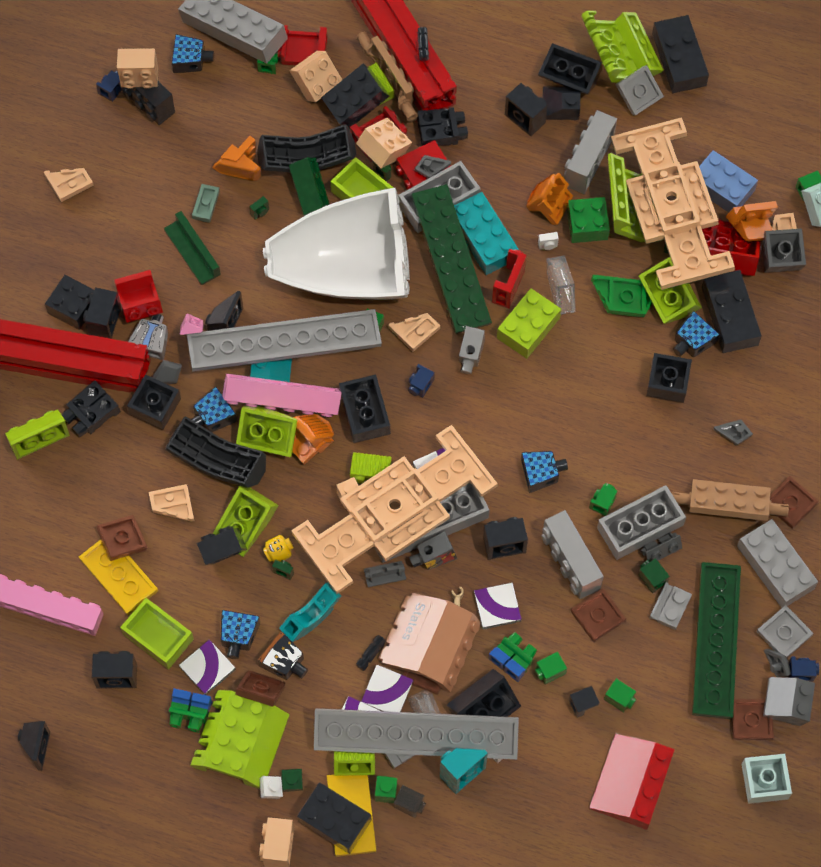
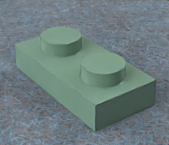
M201 185L192 213V219L211 222L220 193L219 187Z

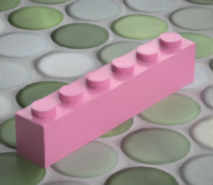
M226 374L222 396L229 404L242 402L250 407L265 405L264 407L274 410L276 407H280L288 412L302 410V413L305 414L318 412L322 416L332 417V414L338 415L341 391L337 388Z
M0 574V607L96 636L104 615L99 605L95 603L85 604L75 597H70L69 599L56 591L50 593L37 585L33 587L27 586L21 580L11 581L6 576Z

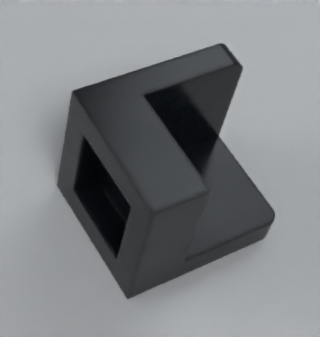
M592 686L569 696V702L576 718L583 716L586 710L598 706L600 703Z

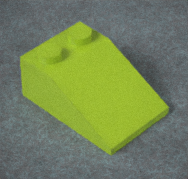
M246 405L241 410L236 444L292 457L298 419L264 407H250Z
M239 486L213 534H220L218 530L227 526L239 528L247 547V551L239 553L244 557L270 522L279 505L251 487Z

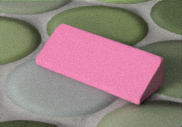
M187 313L181 324L180 335L201 333L203 331V320Z

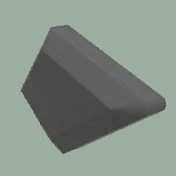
M424 155L415 167V171L430 178L450 166L451 161Z
M163 360L152 378L165 384L177 383L182 365Z
M742 420L714 427L716 432L735 445H739L753 435Z
M770 649L764 650L770 663V670L772 673H775L776 677L791 674L785 655Z

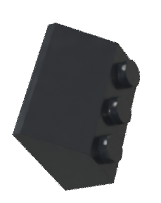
M552 43L538 76L589 95L601 74L602 62Z
M492 669L449 702L447 707L452 715L508 717L519 709L521 705L506 678Z

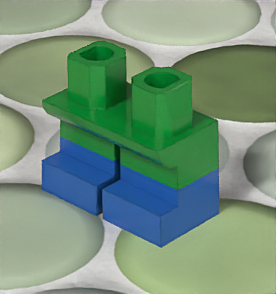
M514 632L508 638L504 637L501 643L489 653V660L501 670L504 669V672L516 682H519L532 665L537 649L530 644L524 650L520 649L518 645L523 639Z
M174 688L171 707L169 708L170 727L179 729L181 728L182 721L187 720L190 721L188 730L199 733L202 724H205L212 705L211 696L193 693L192 695L189 691Z

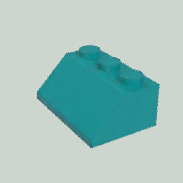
M292 358L251 364L250 377L290 382Z
M456 748L452 752L450 750L441 757L440 778L457 794L486 769L487 751Z

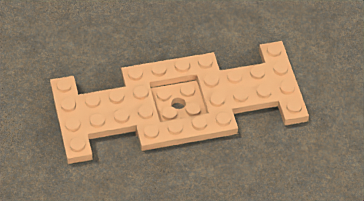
M682 118L611 136L616 155L634 150L643 175L627 179L626 185L645 242L647 244L664 239L673 266L656 270L661 290L735 271L730 252L711 256L702 229L718 225V218L698 162L680 165L670 141L687 136ZM673 195L676 199L670 201L667 197Z
M452 425L436 435V439L445 449V452L418 470L411 466L405 456L340 498L341 503L350 515L320 535L308 520L292 530L293 536L336 594L353 584V580L343 568L345 565L372 547L377 549L385 561L389 560L450 519V515L440 502L468 483L473 485L481 497L497 487L498 483ZM396 501L401 506L399 509L393 510L389 506L390 503Z

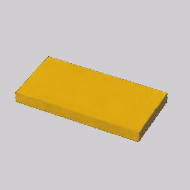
M101 540L79 556L82 563L127 615L132 613L145 598L149 599L158 592V588L130 556L110 561Z
M327 775L328 788L367 811L372 816L368 775ZM373 817L350 854L334 845L336 857L376 852Z

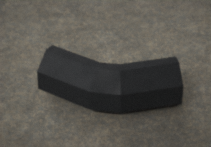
M345 124L306 137L261 135L257 155L259 167L265 171L291 172L290 164L307 157L316 158L319 170L354 159L356 148L350 129Z
M186 416L178 425L165 448L169 453L213 478L246 488L259 484L266 472V455L263 451L222 439Z

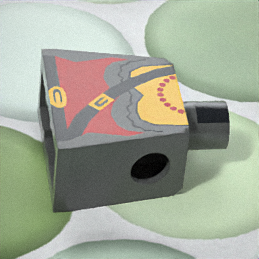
M446 532L419 544L417 547L420 553L410 557L414 568L425 563L428 570L458 559Z

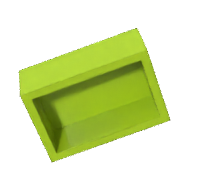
M356 157L331 180V192L341 200L393 188Z
M531 288L497 329V339L527 359L560 319L561 308Z
M147 598L142 601L120 627L122 634L168 670L194 640L190 630Z

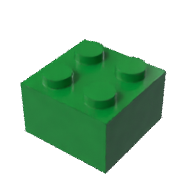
M605 197L568 200L567 215L571 243L608 240L610 228Z

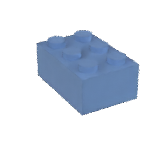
M714 150L699 166L711 201L727 212H730L733 207L743 206L756 189L758 182L756 178Z

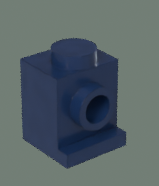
M111 70L108 75L103 77L101 83H96L98 94L112 102L123 90L117 71Z
M418 364L416 366V374L413 373L409 379V393L423 398L434 382L435 372Z
M791 656L788 662L791 670L789 678H799L813 682L816 676L819 675V663L809 658H799L796 660L795 656Z

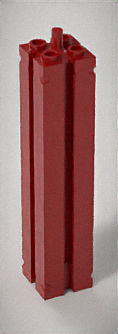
M351 0L373 37L378 36L381 41L385 42L389 55L392 54L394 56L398 69L401 68L403 70L407 83H411L414 92H412L413 102L418 110L447 109L456 105L455 94L457 92V85L451 80L450 74L429 41V59L427 61L419 59L418 28L420 26L404 1Z
M0 319L1 370L90 385L96 380L102 388L135 393L145 374H148L151 359L150 355H148L147 345H136L132 342Z

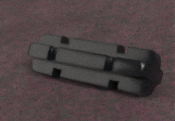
M426 27L418 28L419 59L421 61L429 59L428 32Z
M377 635L373 643L363 653L362 658L357 661L356 666L360 670L365 671L369 666L368 664L372 662L380 651L379 648L384 646L386 640L382 636Z

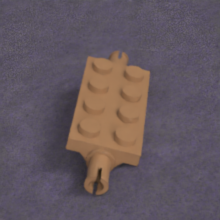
M365 31L359 33L357 40L363 47V52L366 56L372 57L375 63H378L393 87L394 94L398 99L399 110L403 111L409 122L414 121L418 117V114L412 107V102L414 101L412 92H414L411 83H407L403 70L401 68L398 69L396 66V60L392 54L389 55L384 41H381L378 36L370 40Z
M693 479L692 492L689 494L672 491L676 502L681 505H688L690 512L768 521L770 514L788 517L789 504L771 503V488Z

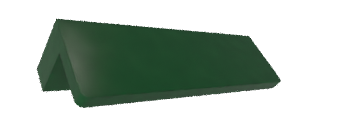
M307 157L290 164L289 167L304 216L330 205L316 158Z
M182 211L176 213V221L166 226L164 231L199 283L204 285L221 275L220 267Z

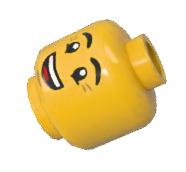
M278 535L266 541L263 550L269 562H274L275 560L281 562V560L285 561L292 556L291 549L294 547L289 538L285 539L282 535Z

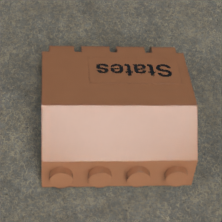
M412 593L411 596L406 595L401 606L404 612H398L393 624L397 629L391 628L385 642L389 647L383 646L378 659L382 661L384 666L420 674L436 682L444 691L451 692L457 682L459 672L464 666L465 658L472 647V642L479 631L481 622L472 612L448 600Z

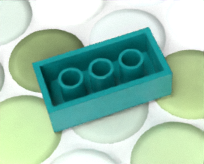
M483 192L454 205L466 244L484 274L488 275L506 266L509 249H519Z

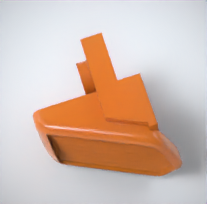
M249 136L239 148L232 144L212 168L221 174L251 181L259 180L261 168L252 161L256 156V140Z
M560 173L556 175L551 174L538 183L531 192L526 205L529 211H541L552 225H558L567 209L568 200H571L573 197L567 189L569 186L568 182Z
M776 201L733 207L726 215V219H728L745 241L764 240L765 231H772L768 218L773 215L778 206Z
M317 414L293 417L298 419L292 452L304 465L318 452L322 453L334 442L332 439L334 432L330 422Z

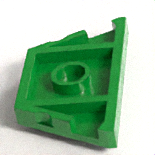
M592 275L591 281L609 314L645 317L653 303L641 280Z

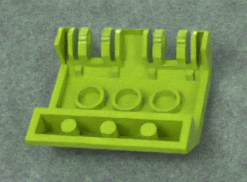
M585 11L581 15L611 82L618 83L645 65L648 66L652 76L663 71L637 13L622 12L615 21L595 20L594 15L597 13L596 11Z
M610 153L608 154L614 233L639 242H645L626 185L627 179L643 175L642 173L638 174L625 169L624 158Z
M218 690L215 696L217 701H213L212 706L219 709L220 713H209L208 718L210 719H207L201 734L203 738H200L198 742L207 748L206 750L195 751L194 755L197 757H193L190 766L205 772L207 769L223 773L243 780L246 785L260 789L259 778L269 775L289 714L276 706L272 707L235 695L236 692Z

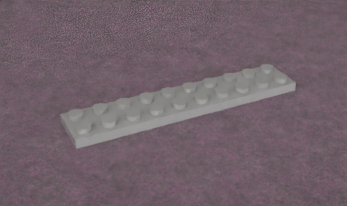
M375 309L187 334L192 372L381 347L382 345Z
M316 708L314 750L443 756L449 750L452 752L456 748L486 750L488 753L487 758L517 759L519 718Z

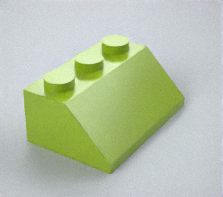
M671 257L639 275L664 324L685 318L693 311L696 312L702 308L689 283L661 290L656 270L673 266Z
M59 410L49 411L44 416L38 419H31L25 425L13 427L5 433L17 459L70 436L65 420Z

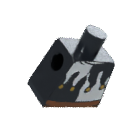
M282 631L258 659L259 667L285 680H288L293 673L302 679L308 671L301 664L304 659L302 651Z

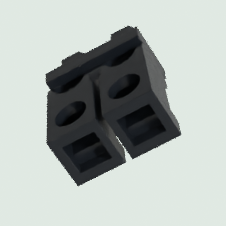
M454 107L418 111L417 123L421 146L434 140L438 145H458V140L468 138L467 126L457 127V124L465 123L464 111L455 112Z
M94 380L72 401L66 404L68 409L61 415L68 425L77 419L79 423L72 427V429L81 437L87 432L91 435L113 415L117 416L121 411L119 405Z

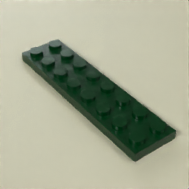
M445 184L412 193L411 197L455 334L465 332L466 326L477 329L491 325L492 321L448 185Z
M701 563L692 715L733 719L741 578L740 565Z

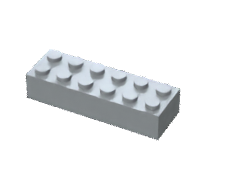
M185 0L178 8L183 23L266 64L288 39L283 24L233 0Z
M468 483L440 503L450 515V519L389 560L417 549L419 544L443 532H446L448 536L488 519L490 510L483 496L481 497L473 485ZM377 551L382 563L386 562L380 555V553Z

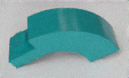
M325 583L311 601L299 611L290 614L279 629L292 642L297 641L316 628L334 610L333 606L342 596L339 593L336 594L329 583Z

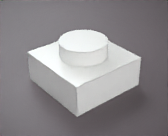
M558 233L540 234L538 238L539 250H551L558 247Z
M262 776L259 778L261 798L280 799L283 797L281 777Z

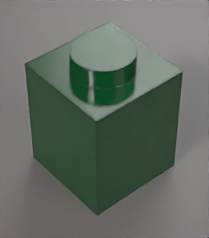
M656 558L652 561L647 560L640 566L638 576L652 593L664 586L666 582L668 583L670 576Z

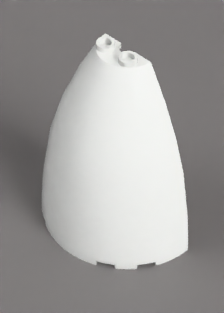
M390 188L366 193L332 203L288 225L265 241L266 248H263L264 259H268V264L264 266L265 276L301 290L337 298L375 300L407 298L410 291L409 282L407 281L410 280L406 235L402 228L404 221L396 189Z

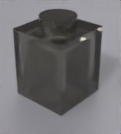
M402 785L394 801V808L416 818L418 813L422 814L426 806L424 802L425 795Z

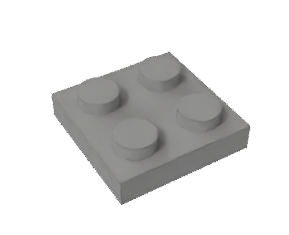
M647 65L615 84L633 116L664 97Z
M786 605L757 630V633L775 652L781 653L787 658L814 634Z

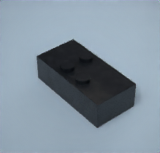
M689 15L654 22L652 35L672 94L707 86L709 73Z
M737 270L705 278L702 290L714 328L720 334L718 341L722 353L759 346L762 335L741 271Z

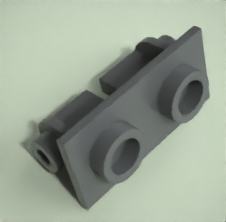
M670 532L658 539L661 544L658 545L656 541L644 545L641 553L649 561L655 558L659 561L682 549L681 536L675 532Z
M402 561L364 569L368 587L406 580Z

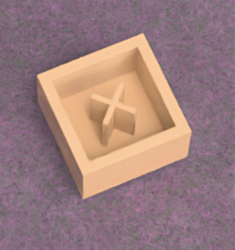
M118 49L117 70L121 87H158V64L155 49Z
M316 51L289 70L306 100L311 102H317L323 95L342 81L326 51Z
M385 118L365 128L356 144L380 168H383L395 162L396 158L404 155L412 142L392 121Z
M268 817L267 824L263 823L262 836L265 842L260 845V860L263 861L264 867H289L294 836L293 820Z

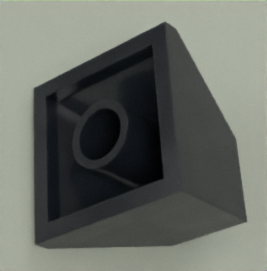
M543 86V99L548 104L546 120H579V91L568 87Z
M240 291L235 292L215 307L212 314H208L205 322L208 331L235 327L243 310L242 294Z
M45 721L24 723L23 729H20L18 733V741H20L22 748L38 771L43 770L50 737V730Z

